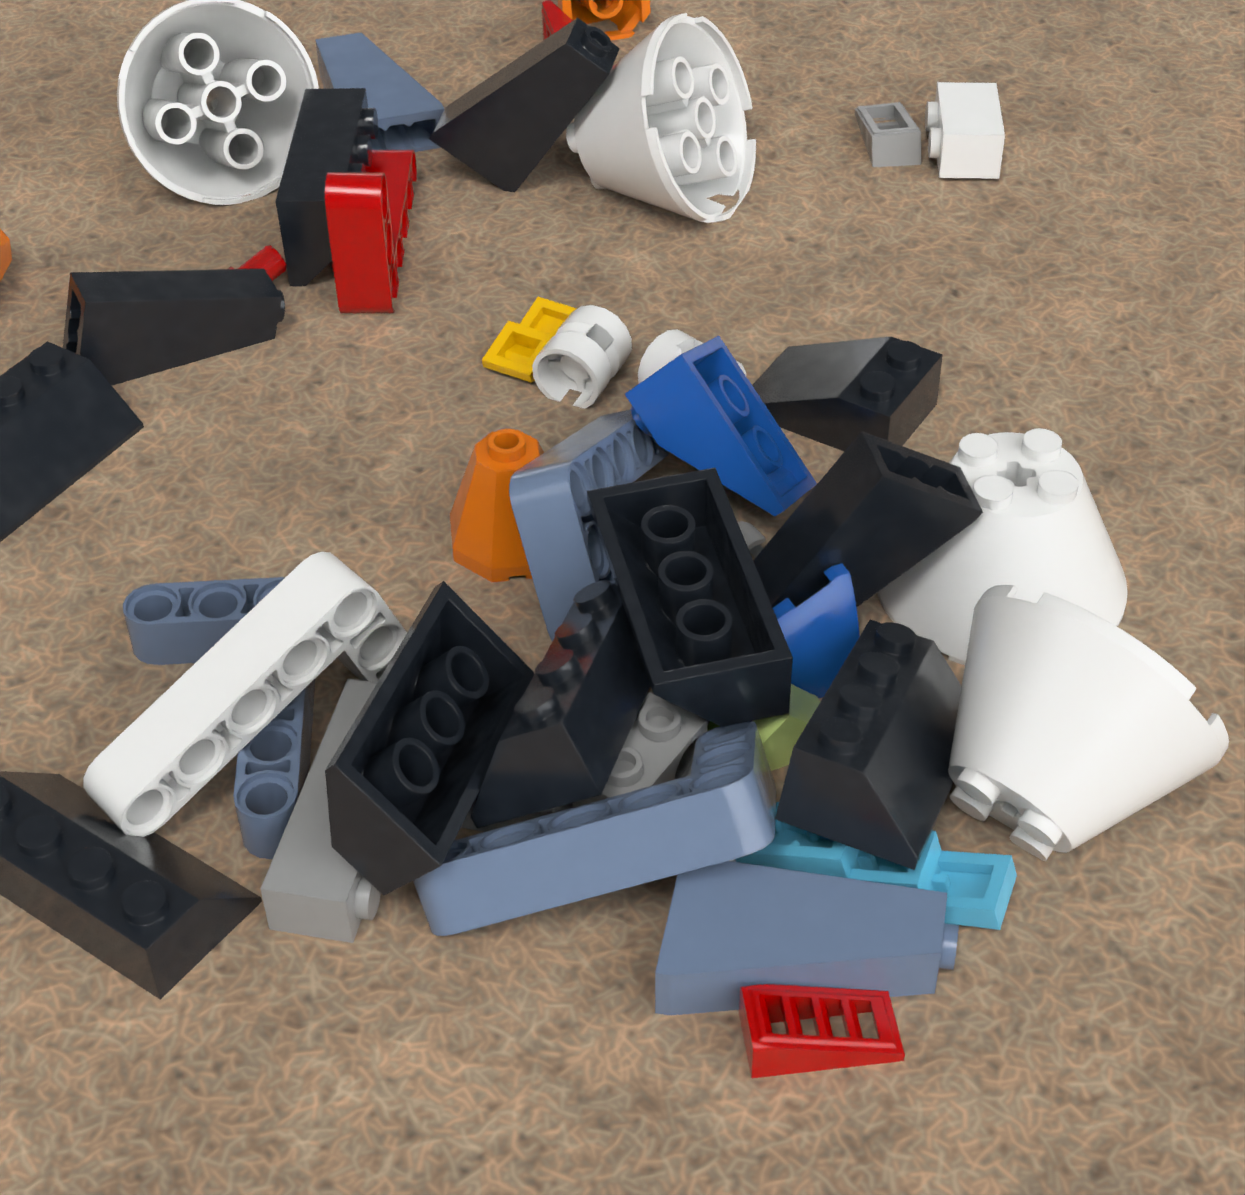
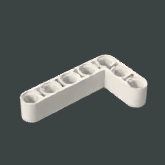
M330 552L313 554L287 575L93 760L84 775L83 788L125 835L145 837L152 834L173 817L337 657L360 680L378 683L407 632L379 593Z

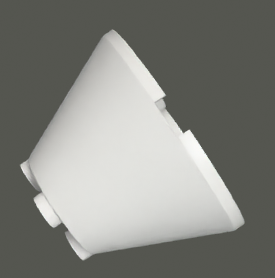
M186 0L159 13L134 38L127 50L118 78L117 107L122 131L131 151L142 167L155 180L174 193L191 200L213 205H232L263 197L280 186L305 89H319L311 59L304 46L289 27L270 12L241 0Z
M687 13L671 16L663 21L612 67L608 77L576 115L574 122L570 123L566 129L569 148L574 153L579 154L581 162L596 189H609L700 222L712 223L729 219L749 191L754 174L756 139L747 140L744 111L752 110L753 108L746 79L740 63L725 36L711 21L703 16L692 18L687 16ZM739 190L738 202L724 213L722 212L726 206L707 199L718 194L734 196L736 191Z
M1036 428L1029 430L1025 434L1014 432L989 435L972 433L963 437L959 442L958 452L949 463L961 467L983 513L971 525L877 592L880 603L889 618L894 623L909 627L916 635L933 640L940 652L949 655L948 660L965 665L974 607L983 593L996 585H1015L1018 590L1013 598L1037 603L1045 592L1074 603L1113 625L1119 626L1127 603L1128 591L1125 574L1082 470L1075 458L1062 448L1060 436L1053 431Z
M996 585L987 589L974 607L948 768L949 776L956 785V788L950 795V799L962 811L980 821H985L988 816H991L1012 828L1014 831L1010 835V840L1015 845L1042 861H1046L1052 851L1066 853L1075 849L1219 763L1229 745L1228 733L1219 715L1212 713L1207 721L1202 714L1189 701L1197 688L1161 656L1127 632L1074 603L1045 592L1037 603L1013 598L1018 590L1015 585Z

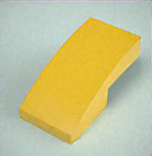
M537 297L520 324L507 321L482 358L483 367L524 381L534 382L532 365L536 356L547 342L556 335L557 330L571 312L577 308Z

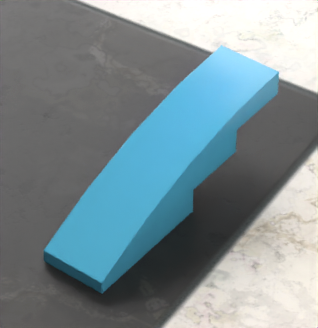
M776 802V813H777V809H778L779 802ZM776 819L773 841L765 848L753 854L736 859V862L946 892L948 894L944 923L996 930L1001 929L1017 877L1012 855L942 851L936 831H932L915 870Z

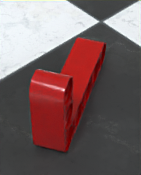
M372 150L371 167H365L366 173H327L325 208L340 313L395 312L392 298H397L400 279L397 267H402L405 252L402 238H407L410 220L407 209H412L415 192L413 191L412 182L417 181L416 155L414 150Z

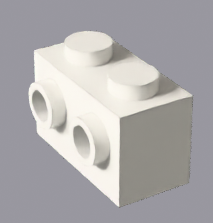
M937 82L935 102L927 101L925 130L929 132L928 156L929 158H937L939 178L999 179L1005 132L997 84Z

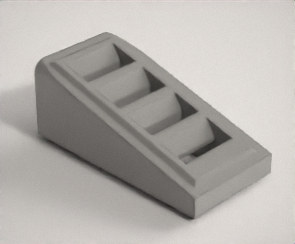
M900 102L857 106L855 108V116L872 167L921 165V130ZM882 120H896V121H894V122H884V123H875V122H874V121H882Z

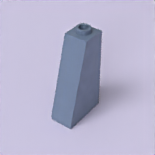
M363 33L315 39L319 73L324 89L366 88L368 108H376L378 116L377 139H371L372 150H414L419 152L441 148L429 140V137L444 111L442 103Z
M726 861L677 874L655 971V1013L671 1016L739 1010L740 986L760 984L888 991L890 997L933 994L936 990L939 968L953 970L955 964L959 925L944 923L948 893Z

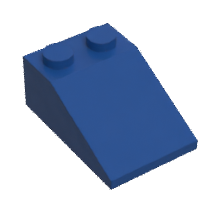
M720 336L682 353L625 393V396L632 405L631 414L635 423L645 434L653 436L660 447L698 470L716 468L722 485L773 516H777L785 511L817 484Z

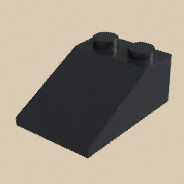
M891 336L789 346L752 386L782 429L844 452L861 431L903 446L937 405L943 354L920 347L914 342L903 341Z

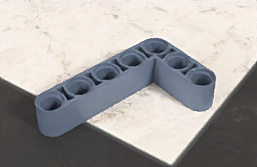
M631 409L600 416L515 471L511 476L509 484L511 506L551 641L554 640L555 631L562 625L574 603V596L581 589L601 580H608L611 584L615 583L587 501V491L633 483L670 453L660 447L653 436L645 434L637 426L632 417Z
M285 577L155 583L133 590L124 600L123 613L134 655L140 661L147 664L196 663ZM315 679L237 754L233 794L243 845L249 853L259 858L273 859L309 773Z
M754 721L724 727L719 726L701 735L695 743L690 776L454 840L439 868L413 880L432 934L448 936L741 858L765 848L775 837L777 789L757 725Z

